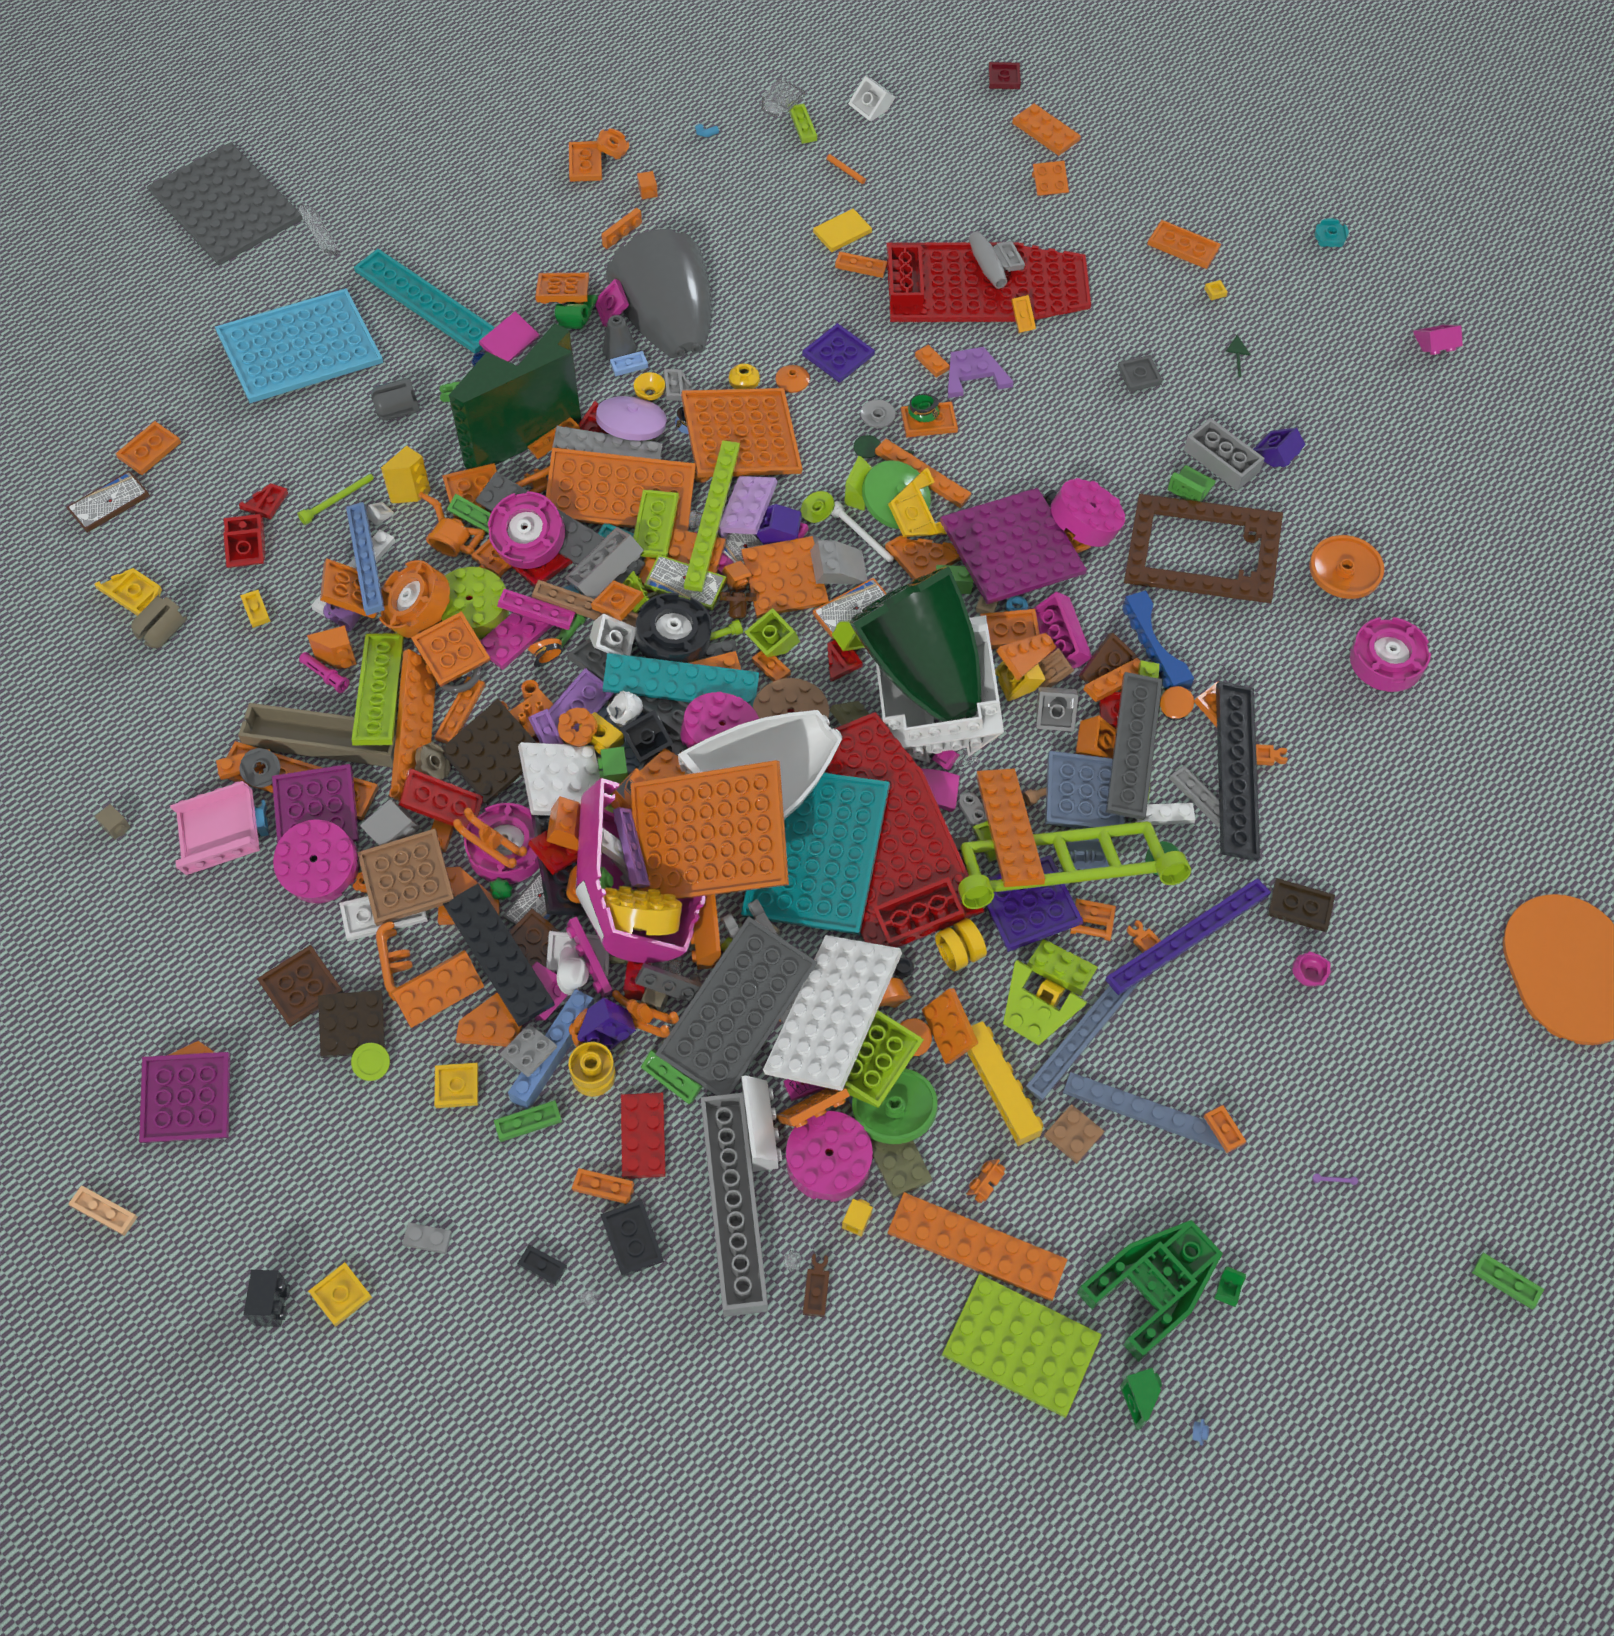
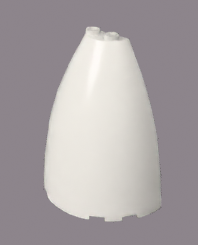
M818 710L787 713L747 722L705 739L678 754L680 769L682 772H685V775L774 760L780 761L785 820L815 788L829 766L842 740V735L837 729L829 727V719Z

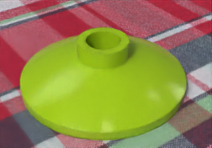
M817 491L810 494L801 505L802 517L810 523L825 520L834 509L835 502L832 495L825 491Z

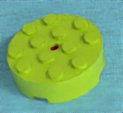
M464 567L445 575L450 587V602L440 622L462 611L476 636L481 640L508 617L509 610L497 607L500 596L506 588L502 580L495 573L481 567Z

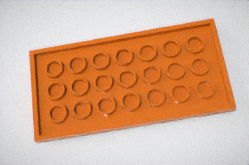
M552 448L546 497L552 501L558 510L578 522L601 525L605 523L613 526L635 528L643 489L679 493L673 528L688 531L696 463Z

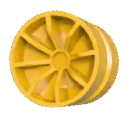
M969 918L955 923L953 929L947 927L935 934L938 951L946 965L954 972L966 967L968 960L976 962L987 955L984 939L976 925Z
M587 1042L576 1047L571 1053L568 1066L573 1085L578 1092L585 1096L596 1097L605 1094L612 1088L616 1079L613 1056L606 1046L597 1042Z

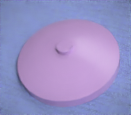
M630 396L612 397L601 402L596 410L598 425L607 433L618 438L634 441L649 440L661 435L666 428L667 417L664 411L656 404L641 398Z

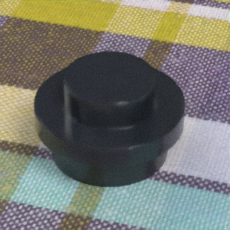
M905 957L900 958L894 973L902 978L910 976L914 969L912 961Z

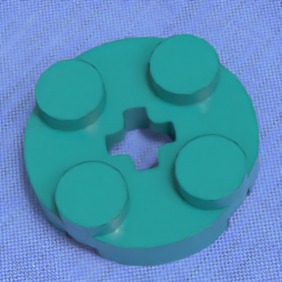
M1323 219L1320 224H1317L1314 232L1318 245L1321 247H1342L1349 234L1348 227L1345 224L1344 226L1340 224V221L1337 219Z

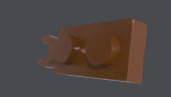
M813 1254L811 1264L814 1269L807 1270L803 1315L825 1318L830 1271H823V1269L828 1265V1256H824L823 1263H817L816 1254Z

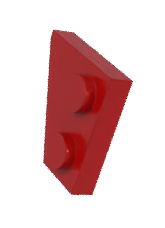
M270 483L263 490L253 494L251 500L246 503L240 502L239 507L241 510L255 515L261 514L262 517L271 520L287 496L288 490L287 488Z
M836 640L827 643L831 682L863 666V662L854 650L843 651Z

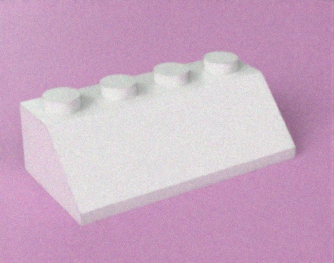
M742 1076V1093L744 1095L752 1171L778 1169V1161H782L781 1148H776V1141L779 1140L778 1128L773 1127V1121L776 1120L775 1107L771 1108L770 1101L774 1100L773 1089L768 1088L767 1080Z

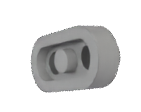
M971 792L962 794L959 799V808L970 826L973 827L986 822L985 810L979 798Z

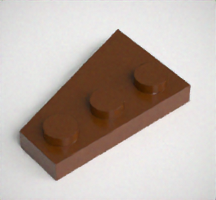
M1113 632L1109 633L1081 671L1079 677L1088 684L1136 659L1138 656Z

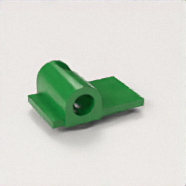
M588 295L587 302L583 303L570 302L566 306H563L561 303L557 304L555 307V317L559 323L558 325L567 329H582L591 315L598 296Z

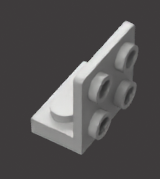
M528 1024L500 1055L513 1070L517 1068L529 1077L557 1048V1045L531 1024Z

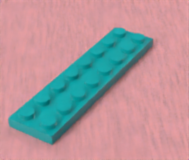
M607 653L602 690L603 692L611 693L629 691L637 696L692 702L695 698L707 693L723 692L741 697L753 708V703L757 696L759 672Z

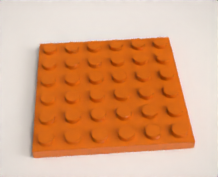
M784 388L685 390L681 392L694 463H696L697 478L713 477L722 440L740 443L733 476L802 474V464Z

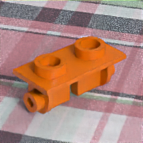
M999 1159L988 1160L982 1165V1172L970 1182V1189L966 1195L975 1194V1200L979 1203L987 1200L994 1190L988 1183L991 1182L996 1186L1005 1174V1167L998 1164Z

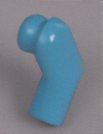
M702 124L695 126V133L699 136L708 138L719 133L717 126L704 129Z

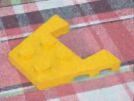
M928 468L924 469L888 503L903 537L947 535L942 524L934 522L920 489L934 483Z

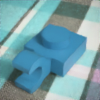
M261 800L262 805L256 808L254 804L257 830L261 837L269 835L266 816L267 805L264 800Z

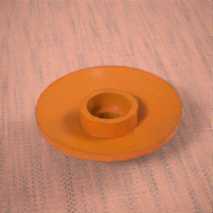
M787 365L778 370L775 381L779 388H784L785 392L796 393L804 390L809 385L810 376L807 370L801 366Z

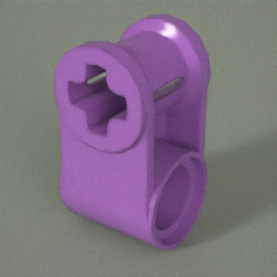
M326 603L323 609V614L326 618L340 627L345 626L346 631H351L361 618V614Z

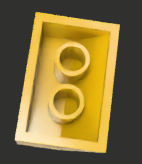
M407 445L381 467L389 499L393 504L418 502L421 500L418 496L420 492L428 495L431 491L423 456Z

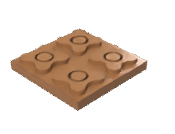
M435 829L357 852L376 926L443 906L444 903L454 899Z

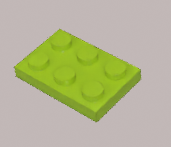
M1045 939L1042 940L1027 966L1034 969L1033 972L1079 996H1082L1098 968L1092 963Z

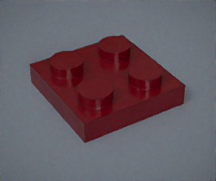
M989 62V89H1020V63Z

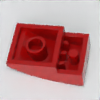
M261 514L223 518L226 567L264 564L265 533L264 520Z

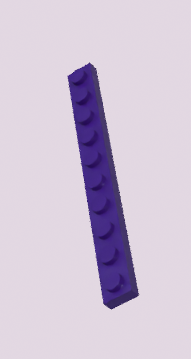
M1258 878L1108 975L1105 981L1117 995L1122 994L1269 897L1271 892Z

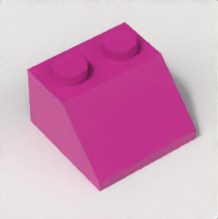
M1444 324L1413 331L1422 351L1430 352V355L1440 354V350H1445L1446 352L1455 351L1456 347L1463 346L1461 325Z
M535 962L532 968L555 1003V1006L535 1017L537 1021L546 1020L568 995L560 990L557 983V974L540 963Z

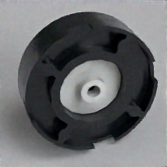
M679 593L657 595L646 601L640 608L636 618V644L646 658L683 663L698 661L709 648L712 630L711 617L707 609L692 597L690 600L679 597Z

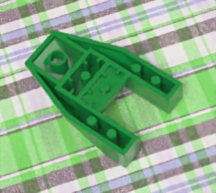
M1190 1220L1128 1244L1083 1283L1077 1294L1093 1310L1127 1279L1131 1281L1158 1311L1129 1336L1123 1344L1133 1357L1140 1362L1192 1313L1223 1253Z

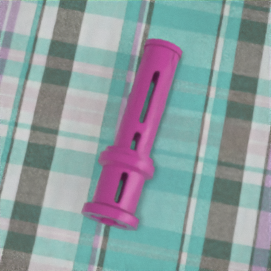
M308 652L300 655L299 661L321 676L325 684L333 686L336 692L343 693L348 688L349 679L340 676L337 670L329 669Z

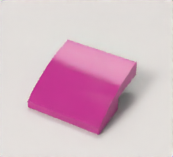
M921 768L939 808L953 812L956 808L960 776L945 771Z

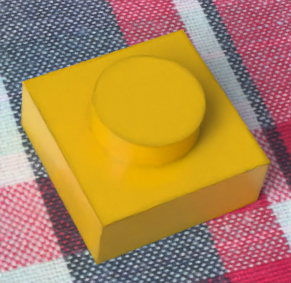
M1221 280L1207 283L1204 287L1211 300L1227 296L1228 291Z

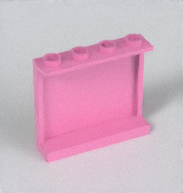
M244 781L235 782L232 785L217 788L212 792L199 794L194 798L170 805V808L177 813L181 859L175 860L176 868L185 875L260 851L253 791Z

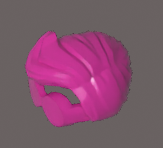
M1309 951L1299 955L1294 960L1292 966L1293 974L1302 985L1312 987L1324 986L1331 973V962L1321 955Z

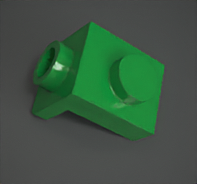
M1226 1266L1218 1281L1214 1299L1236 1307L1246 1274Z

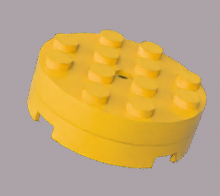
M619 886L618 890L605 888L606 907H610L616 930L631 934L632 930L646 931V935H668L679 930L682 903L675 899V895L660 894V890L649 889L648 891L631 890V887Z

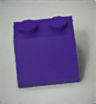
M1296 427L1270 431L1253 450L1264 457V462L1270 466L1286 467L1295 456L1300 454L1301 449L1306 444Z

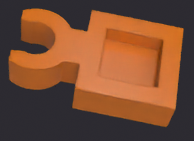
M1256 744L1257 765L1273 766L1275 761L1279 764H1286L1288 758L1281 757L1280 755H1286L1287 749L1279 748L1274 750V745Z
M1136 920L1134 924L1138 928L1137 930L1132 929L1130 925L1127 927V933L1132 937H1136L1133 943L1142 953L1161 941L1150 928L1144 931L1143 924L1139 920Z

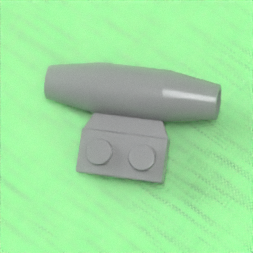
M979 231L973 232L969 236L974 257L984 275L996 288H1002L1007 284L1004 270L1010 272L1024 269L1025 263L1012 241L997 243V245L992 247Z

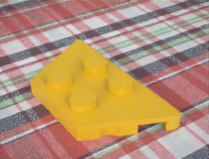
M134 568L126 570L122 574L111 576L112 580L102 584L98 581L94 584L96 589L137 616L158 594L160 597L162 591L160 585Z

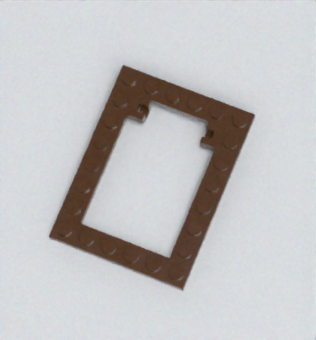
M1139 494L1124 583L1271 604L1283 512ZM1154 514L1244 526L1243 538L1246 542L1255 543L1259 538L1261 539L1257 572L1251 571V575L1248 577L1243 576L1244 570L1239 569L1237 579L1145 567ZM1249 531L1256 532V534L1250 535Z

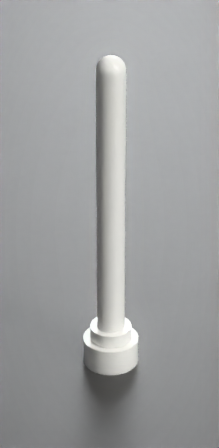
M835 501L831 515L837 518L840 517L885 560L893 562L894 557L845 513L844 506L839 501Z

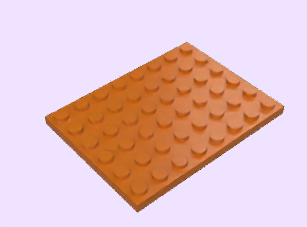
M774 760L631 783L632 816L650 886L645 888L637 887V890L648 891L649 889L660 890V894L675 895V899L678 900L789 885L780 761Z

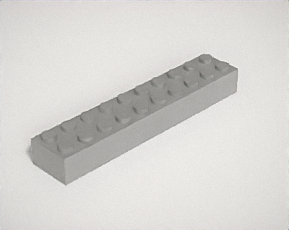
M743 1093L701 1097L723 1317L768 1312Z

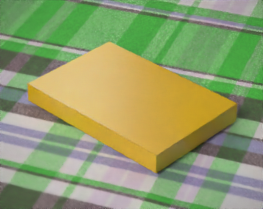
M851 209L814 227L813 233L831 252H834L872 233V228L854 209Z

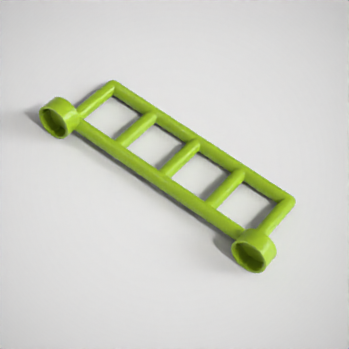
M1145 821L1033 834L1036 846L1054 845L1063 872L1044 874V885L1004 887L1002 879L989 880L987 876L981 875L974 853L995 851L992 839L964 842L961 844L960 850L969 876L960 882L958 890L965 907L979 909L987 906L993 900L994 892L1152 873H1158L1161 882L1165 885H1177L1184 882L1190 876L1191 867L1184 853L1180 851L1164 853L1152 824ZM1143 834L1154 861L1122 865L1111 837ZM1098 839L1109 866L1076 870L1066 842Z

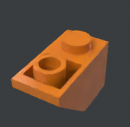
M742 561L724 566L722 570L723 576L727 578L726 583L730 592L744 590L752 576Z

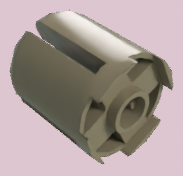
M158 594L132 621L131 629L138 640H145L144 644L146 646L157 649L161 648L188 620L187 616L183 618L178 612L180 608L168 597L160 598Z

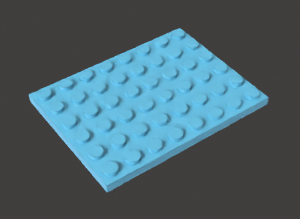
M347 288L215 326L216 333L249 403L383 363V358Z

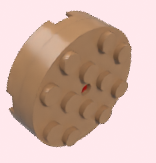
M784 678L773 681L757 694L753 703V709L756 711L759 719L818 710L829 719V704L823 692L814 684L802 679Z

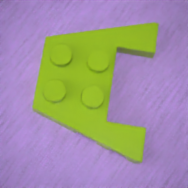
M1016 960L1003 1024L1039 1046L1083 1008L1087 1001L1071 992L1060 1010L1024 989L1034 969Z

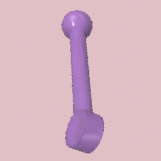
M1314 1174L1312 1177L1315 1183L1320 1181L1347 1182L1352 1185L1358 1183L1357 1177H1322L1320 1174Z

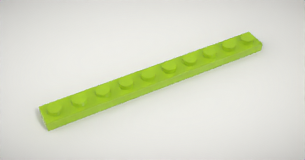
M722 440L684 582L685 590L703 591L736 466L740 443Z

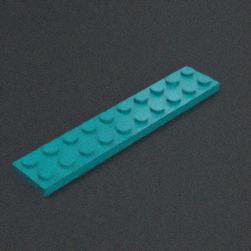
M378 248L354 266L357 274L474 354L483 349L479 345V341L495 328Z

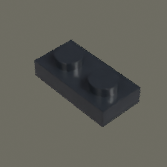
M531 1245L527 1246L517 1263L519 1267L555 1287L567 1269L566 1264Z

